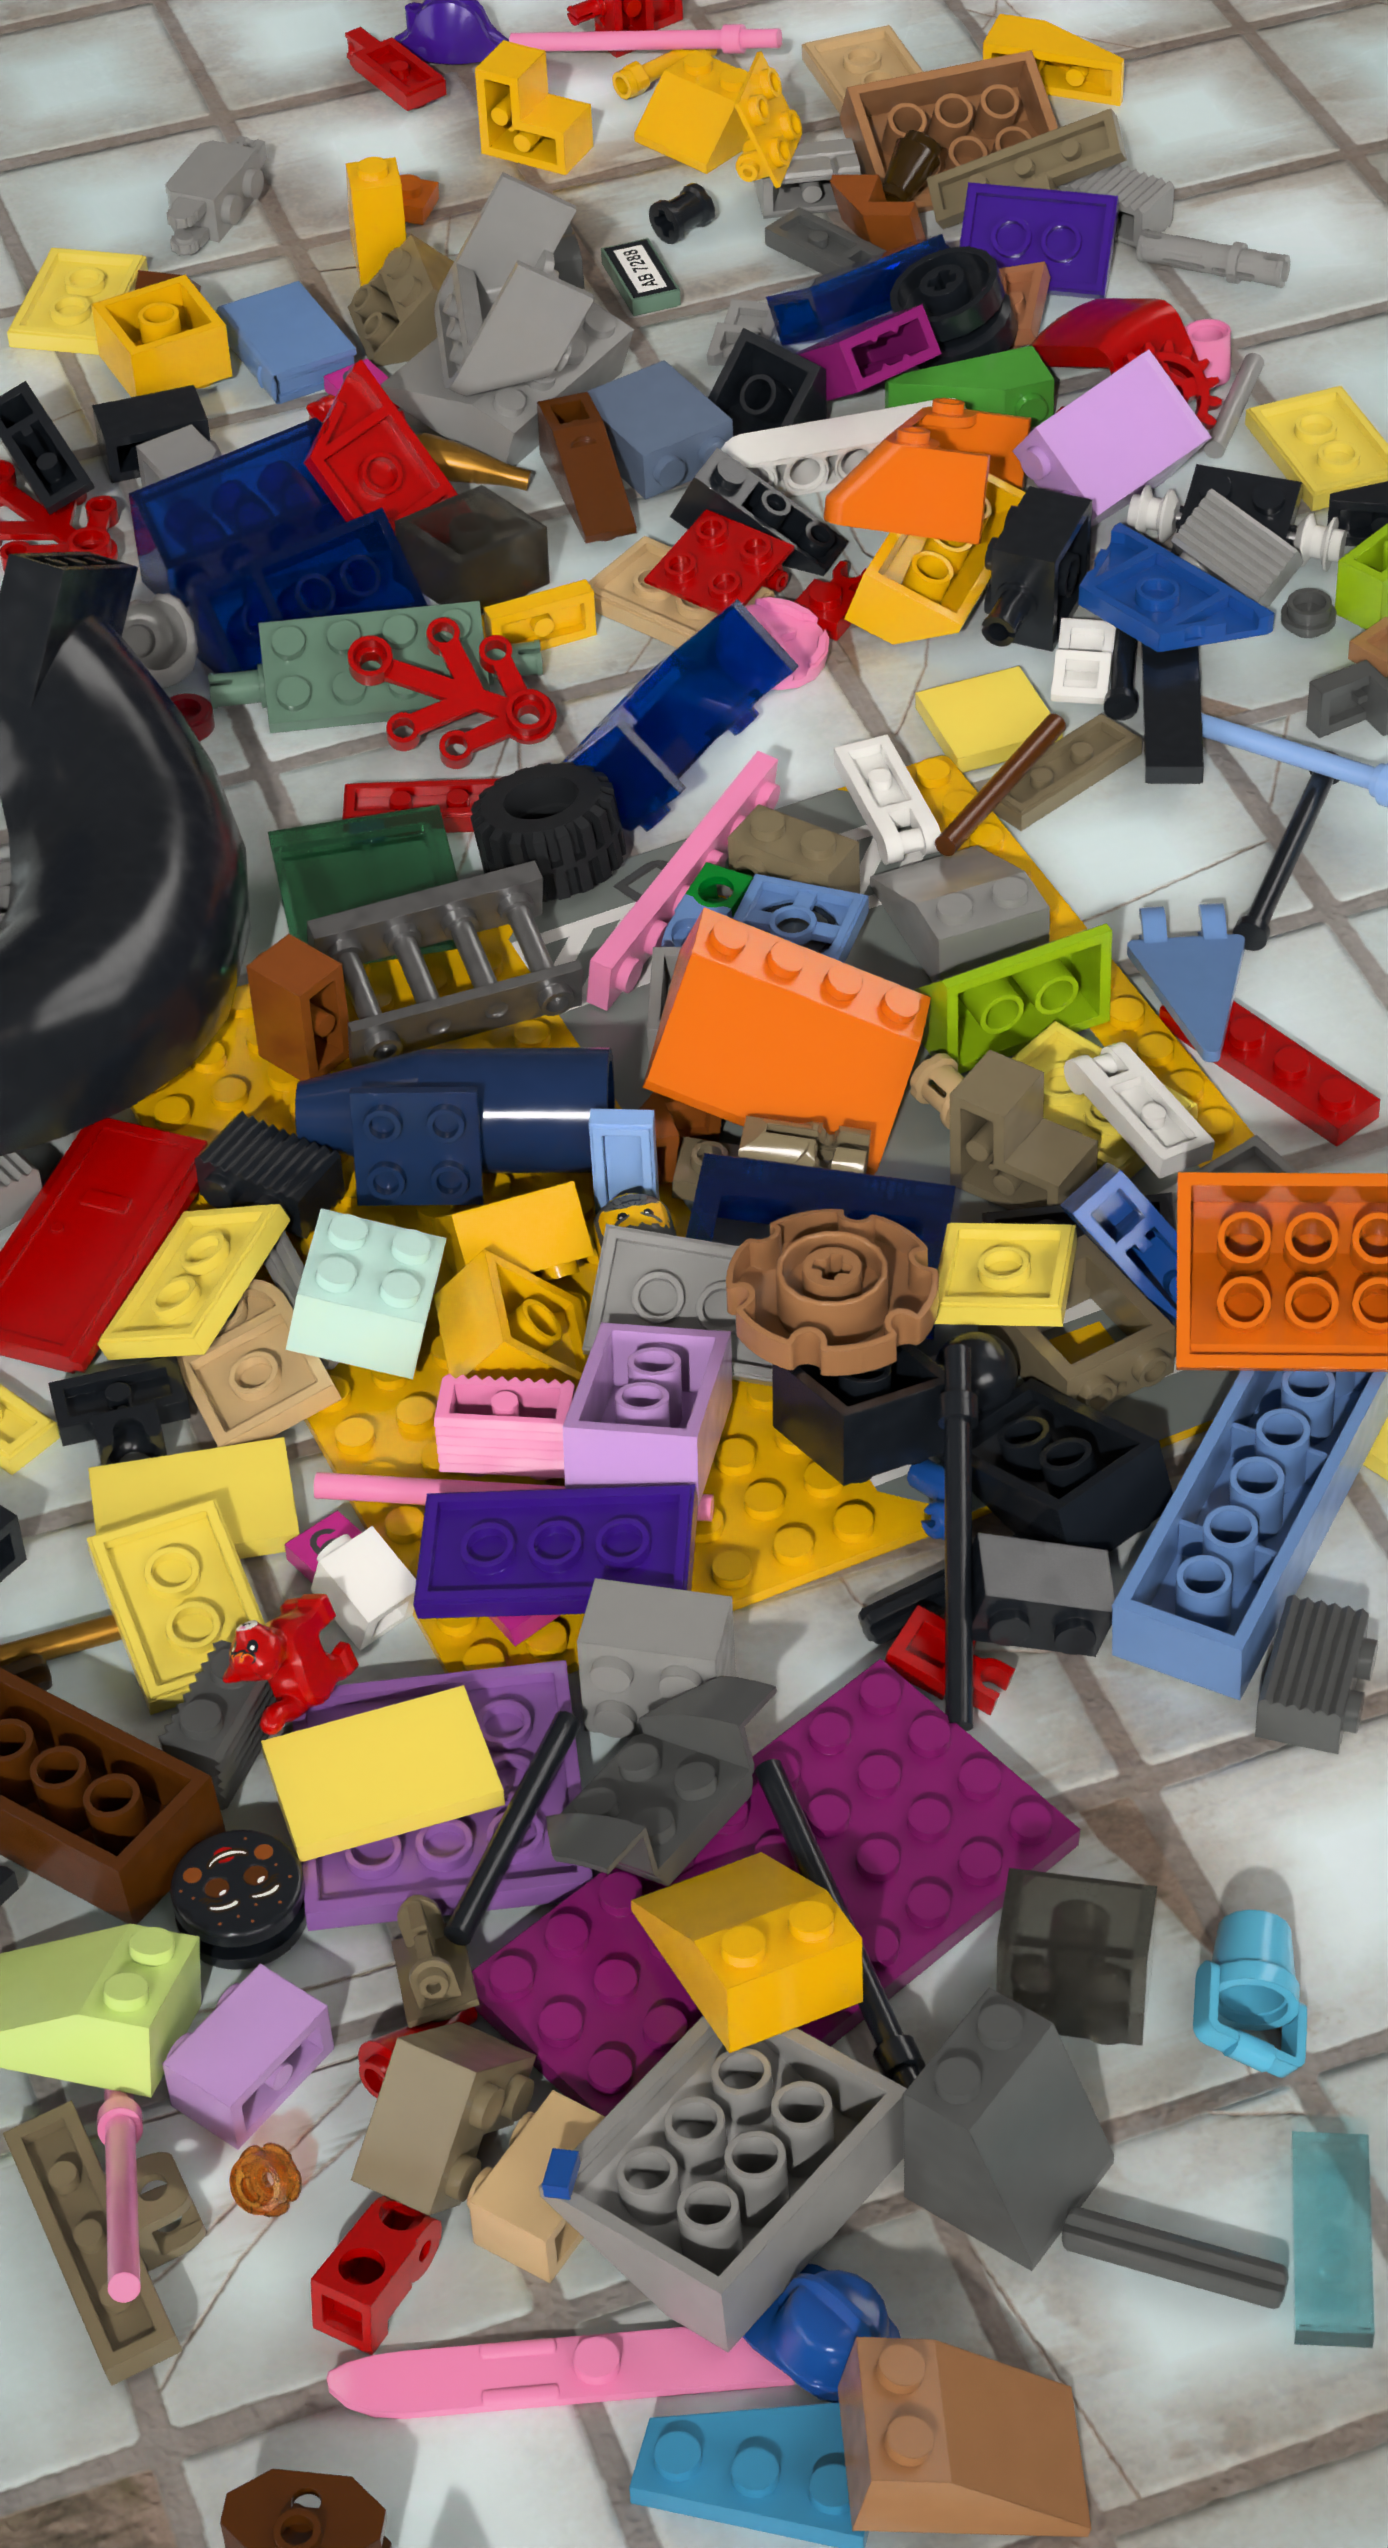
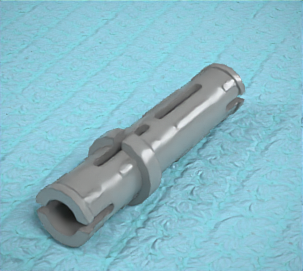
M1144 229L1137 244V260L1139 262L1215 274L1226 277L1227 282L1239 284L1244 280L1283 288L1290 271L1289 255L1249 249L1248 245L1242 242H1234L1233 245L1218 244L1206 240L1169 235Z

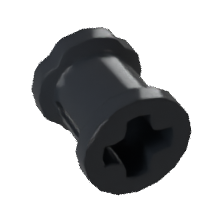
M690 183L684 186L683 190L675 198L669 201L659 200L652 204L649 209V220L654 232L667 244L678 242L683 238L684 232L694 226L705 227L715 217V207L711 197L697 183Z

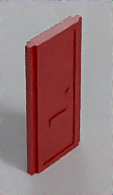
M105 1118L80 1130L0 1251L1 1356L75 1374L76 1371L85 1373L100 1349L97 1343L182 1213L188 1210L197 1196L199 1185L194 1159L207 1147V1141L111 1118Z

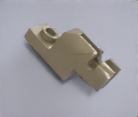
M746 1116L740 1145L683 1137L673 1177L672 1198L789 1216L796 1214L801 1191L831 1196L862 1195L863 1179L866 1177L870 1151L871 1130L839 1126L835 1134L829 1135L821 1122L811 1121L800 1124Z

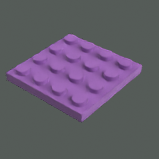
M566 1660L335 1685L328 1700L323 1704L310 1707L306 1713L292 1721L293 1732L464 1685L502 1784L505 1798L504 1806L302 1862L305 1883V1915L308 1931L397 1921L399 1907L407 1898L413 1895H423L434 1900L439 1906L442 1916L452 1915L555 1714L558 1711L572 1713ZM574 1738L486 1911L560 1903L593 1879L591 1868L556 1862L554 1860L546 1816L560 1814L582 1791L576 1738Z

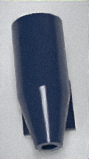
M611 1047L421 1049L299 1081L295 1100L297 1137L299 1139L305 1137L309 1143L315 1141L319 1147L325 1145L329 1151L335 1149L339 1154L354 1157L358 1206L483 1205V1174L592 1173L589 1135L590 1109H615Z

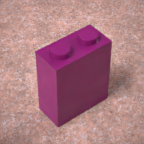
M922 304L860 323L795 354L826 369L827 401L858 393L942 353Z

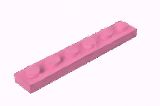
M760 751L756 752L591 958L586 1002L608 1011L622 992L630 993L634 989L640 978L643 965L652 955L653 947H661L666 927L675 914L674 910L705 863L708 862L725 868L726 860L728 859L727 837L758 804L774 810L780 795V786L775 784L778 759Z

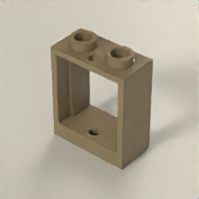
M1085 1234L1077 1238V1248L1066 1310L1091 1298L1126 1334V1338L1070 1364L1036 1326L978 1325V1331L993 1334L1006 1343L1016 1360L1017 1374L1025 1382L1033 1378L1100 1412L1105 1410L1111 1403L1143 1387H1151L1159 1383L1165 1376L1174 1372L1175 1326Z

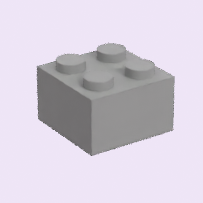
M595 1578L577 1640L584 1731L603 1733L614 1738L633 1737L643 1734L639 1720L640 1717L688 1690L719 1676L736 1677L732 1596Z

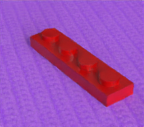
M1233 1001L1221 1058L1213 1063L1336 1147L1379 1118L1381 1099ZM1161 1006L1159 1018L1175 1037L1195 1050L1166 1008Z

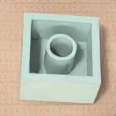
M321 1208L296 1296L286 1350L413 1380L447 1238Z

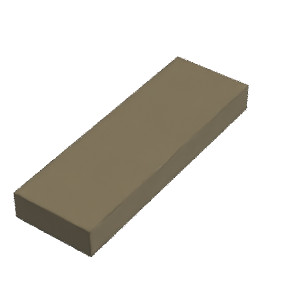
M1101 713L1053 743L996 806L993 812L1022 831L1141 755L1142 738Z

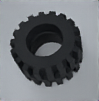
M561 762L559 764L544 763L517 770L509 776H503L496 780L493 786L485 788L479 794V800L475 801L471 808L472 816L470 818L484 874L535 860L543 878L542 902L570 898L577 893H585L593 889L594 885L605 882L612 876V871L620 868L623 863L622 856L626 854V843L612 783L609 782L608 777L603 772H595L594 767L588 765L576 766L572 762Z

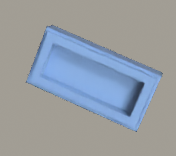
M591 1108L589 1135L595 1215L609 1201L626 1193L645 1194L660 1200L654 1110Z

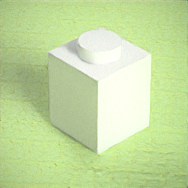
M373 1526L353 1539L348 1534L336 1538L318 1555V1565L310 1590L313 1594H326L336 1614L334 1620L359 1650H362L413 1616L415 1610L413 1602L416 1578Z

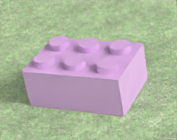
M601 1322L562 1427L565 1489L695 1484L699 1506L733 1399L731 1332Z

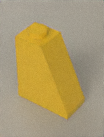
M367 157L359 162L346 163L350 238L360 287L372 280L383 267L388 254L393 249L400 247L407 239L402 184L396 157L385 159L381 157Z

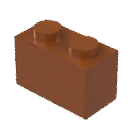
M291 934L286 935L268 950L260 953L246 968L259 1056L303 1081L326 1075L349 1058V1016L342 964Z

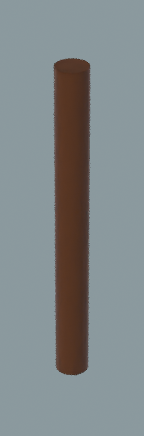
M1049 714L936 838L935 846L941 854L952 856L1065 731L1066 723L1061 716Z

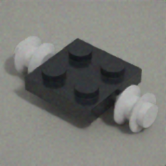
M1196 464L1184 506H1180V501L1174 489H1169L1163 498L1153 497L1150 485H1145L1141 495L1133 494L1130 501L1127 517L1128 526L1135 527V531L1142 534L1147 529L1157 531L1161 543H1164L1172 536L1176 529V533H1178L1180 526L1185 524L1186 519L1192 515L1193 510L1199 506L1200 501L1205 498L1207 492L1213 489L1296 548L1303 560V564L1300 567H1304L1310 558L1321 559L1323 571L1327 572L1332 561L1338 562L1344 554L1347 531L1338 529V517H1333L1328 526L1325 527L1317 525L1314 513H1309L1299 523L1298 528L1297 525H1294L1303 495L1302 482ZM1172 546L1171 552L1177 556H1180L1176 552L1174 546Z

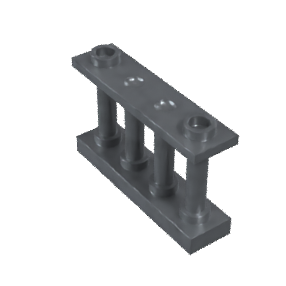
M535 860L307 921L308 945L340 962L343 967L345 987L359 1019L348 1022L349 1060L352 1067L406 1054L544 1015H559L570 1008L582 1005L583 968L580 961L576 960L554 966L533 918L542 915L543 878ZM508 924L511 925L531 973L497 982L477 932ZM447 940H454L474 988L440 997L420 948ZM397 955L416 1004L382 1013L362 963Z

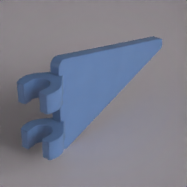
M1223 903L1199 904L1198 913L1201 931L1198 932V936L1167 937L1166 916L1163 906L1139 908L1142 935H1139L1138 940H1131L1127 943V956L1200 1057L1206 1062L1219 1061L1245 951V937L1239 934H1227Z

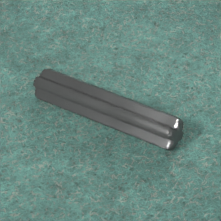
M1081 2207L1071 2208L1063 2227V2247L1070 2252L1271 2309L1279 2308L1285 2297L1289 2274L1288 2269L1280 2263Z

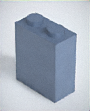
M665 360L588 390L604 422L621 478L645 500L692 481L716 448L721 449L725 442L733 437V420Z

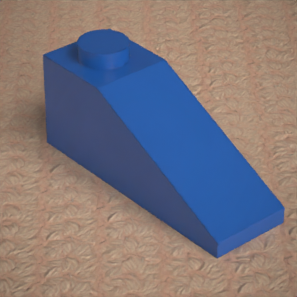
M1106 1162L1061 1203L1060 1207L1175 1326V1331L1177 1332V1232L1121 1169Z

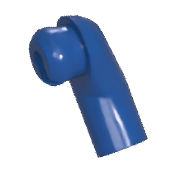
M928 1458L920 1464L911 1465L907 1474V1481L911 1487L932 1499V1503L924 1509L925 1513L931 1515V1520L921 1521L925 1533L933 1539L945 1541V1468Z

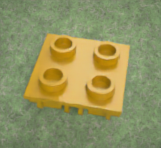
M762 51L756 53L734 103L748 133L743 145V153L736 161V171L739 177L746 182L770 177L775 189H777L782 184L802 136V125L795 110H790L782 94V85L777 71L769 67Z

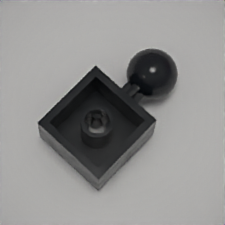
M967 1331L949 1339L939 1350L935 1362L914 1345L903 1344L897 1346L896 1362L860 1374L821 1375L820 1368L815 1365L804 1364L797 1366L794 1370H787L772 1364L773 1427L843 1486L851 1483H863L875 1475L905 1465L920 1464L929 1457L944 1453V1429L938 1426V1396L944 1392V1349L947 1346L962 1344L971 1348V1392L978 1396V1414L1001 1405L1011 1396L1015 1389L1018 1375L1016 1360L1006 1343L995 1335L983 1331Z

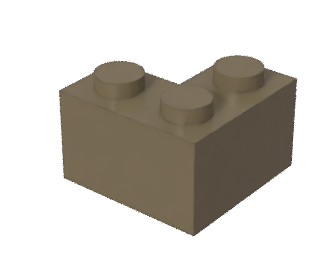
M989 1050L950 1093V1185L1008 1210L1060 1205L1097 1172L1098 1141L1076 1130L1066 1128L1043 1118L1044 1072L992 1050Z
M461 2022L398 2037L351 2181L428 2216L459 2206L461 2202L468 2198L470 2188L481 2172V2161L476 2156L483 2135L514 2125V2122L518 2121L526 2112L534 2093V2080L529 2077L536 2055Z

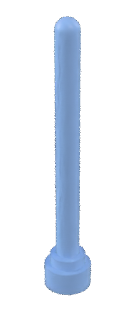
M1201 713L1202 737L1369 790L1370 795L1375 797L1379 805L1388 808V763H1381L1374 767Z

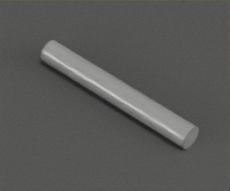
M1249 353L1243 360L1216 419L1217 422L1210 432L1211 438L1204 445V452L1210 458L1218 459L1224 455L1264 366V360L1259 354Z

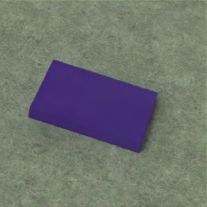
M968 182L959 247L970 246L985 250L996 260L998 268L1045 261L1050 274L1047 295L1089 299L1106 298L1119 198L1115 195Z

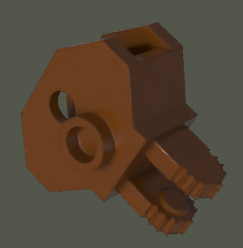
M271 2469L226 2494L220 2521L225 2548H392L391 2541L384 2535L387 2522L386 2509L352 2476ZM305 2494L315 2495L321 2500L319 2508L304 2507L294 2502L298 2497Z

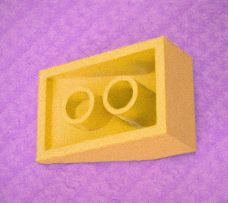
M763 1852L631 1900V1911L729 2053L863 2002L862 1937L827 1890Z

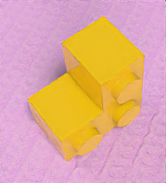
M503 40L475 68L481 154L567 175L593 147L591 104L548 93L545 50Z

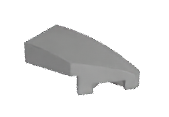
M732 299L724 323L717 322L707 352L708 365H725L743 328L774 343L783 319L781 305Z

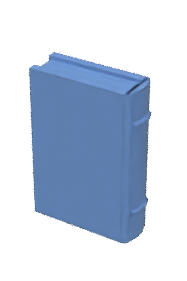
M300 281L221 305L216 310V313L226 324L229 348L235 352L257 379L260 387L266 390L276 404H282L324 390L323 376L354 364L353 355L357 354L356 347Z

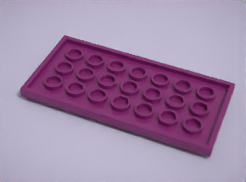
M880 1658L752 1756L754 1761L752 1795L669 1886L760 1852L800 1874L755 1775V1769L762 1762L770 1759L780 1760L889 2000L1079 1846L1081 1829L957 1723H949L948 1716ZM614 1868L609 1874L599 1873L472 1970L480 2004L475 2006L476 2011L510 2044L535 2054L536 2058L533 2066L564 2096L605 2117L703 2016L631 1911V1900L668 1886L618 1868ZM858 2004L799 2026L797 2029L831 2047L861 2023L864 2017Z

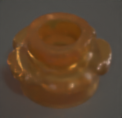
M269 2142L264 2144L262 2148L258 2145H252L242 2152L239 2160L232 2167L229 2184L235 2202L244 2211L253 2215L278 2217L288 2212L290 2202L296 2201L299 2198L302 2189V2177L292 2160L290 2152L279 2144ZM267 2172L270 2173L273 2178V2185L270 2184L267 2178Z

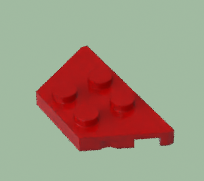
M361 359L349 369L307 454L304 464L367 551L467 540L476 536L483 530L481 525Z

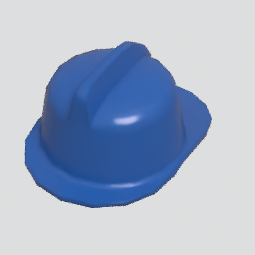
M808 2264L800 2274L794 2277L781 2295L743 2336L756 2352L787 2374L801 2388L818 2399L831 2403H839L838 2385L856 2337L901 2338L898 2328L888 2317L884 2300L871 2283L857 2274L841 2270L829 2271L816 2264Z

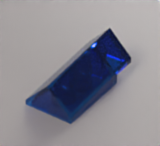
M383 507L256 558L236 570L203 582L188 590L190 616L194 622L197 636L198 653L196 657L215 674L258 669L257 664L262 663L258 623L428 606Z

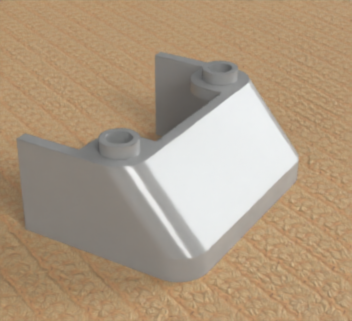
M502 172L444 279L436 298L434 315L445 388L463 396H469L547 378L554 370L560 372L565 367L572 350L571 340L594 301V294L559 279V272L554 270L555 261L553 253L577 211L576 205Z

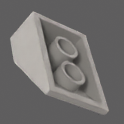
M978 845L956 851L952 856L942 855L870 877V887L932 983L1049 942L1050 907L1027 873Z

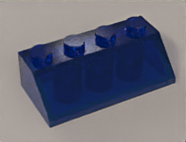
M315 417L129 493L142 582L155 595L157 593H169L176 596L187 608L356 537L355 533L304 464L307 454L322 426V422Z

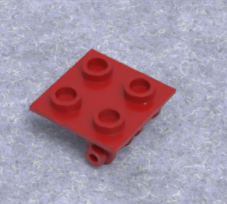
M706 509L644 578V582L725 617L733 607L743 603L744 607L762 586L772 591H783L788 582V573L783 571L782 563L795 548L790 543Z

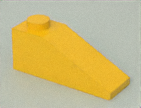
M1006 14L998 15L983 42V60L1032 50L1047 95L1121 106L1123 102L1124 81L1123 58L1045 20Z

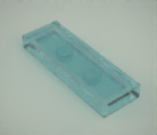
M1292 2131L1291 2187L1294 2344L1373 2348L1375 2327L1369 2135Z

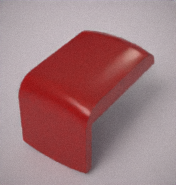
M1098 298L1079 305L1058 317L1040 332L1030 346L1034 347L1046 366L1109 368L1112 373L1116 368L1120 369L1125 366L1122 359L1130 351L1137 356L1141 355V347L1147 342L1152 343L1157 353L1160 352L1166 340H1172L1174 353L1180 354L1188 345L1192 346V343L1179 314L1165 300L1157 298ZM1193 348L1190 360L1196 364L1199 360ZM1169 367L1170 372L1183 379H1187L1183 373Z

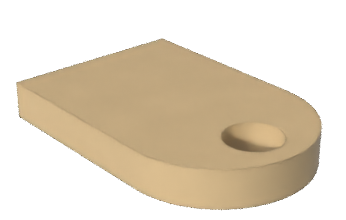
M253 1279L234 1308L237 1309L235 1314L225 1322L205 1355L176 1356L181 1376L218 1447L268 1440L342 1399L319 1357L286 1350L294 1310L280 1289L263 1280Z

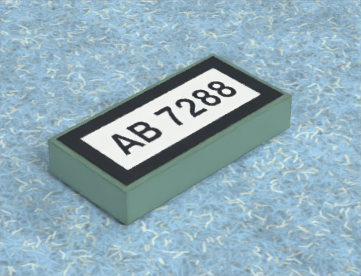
M648 238L601 248L602 265L633 316L681 305L680 289Z

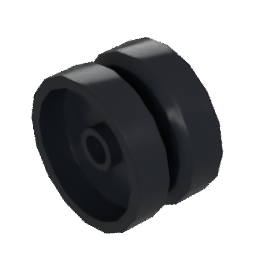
M970 246L949 247L928 254L910 265L896 279L890 292V304L893 313L923 304L942 354L916 365L919 369L1007 351L1013 344L1018 332L1017 315L1009 295L1005 293L1003 278L996 260L985 250Z

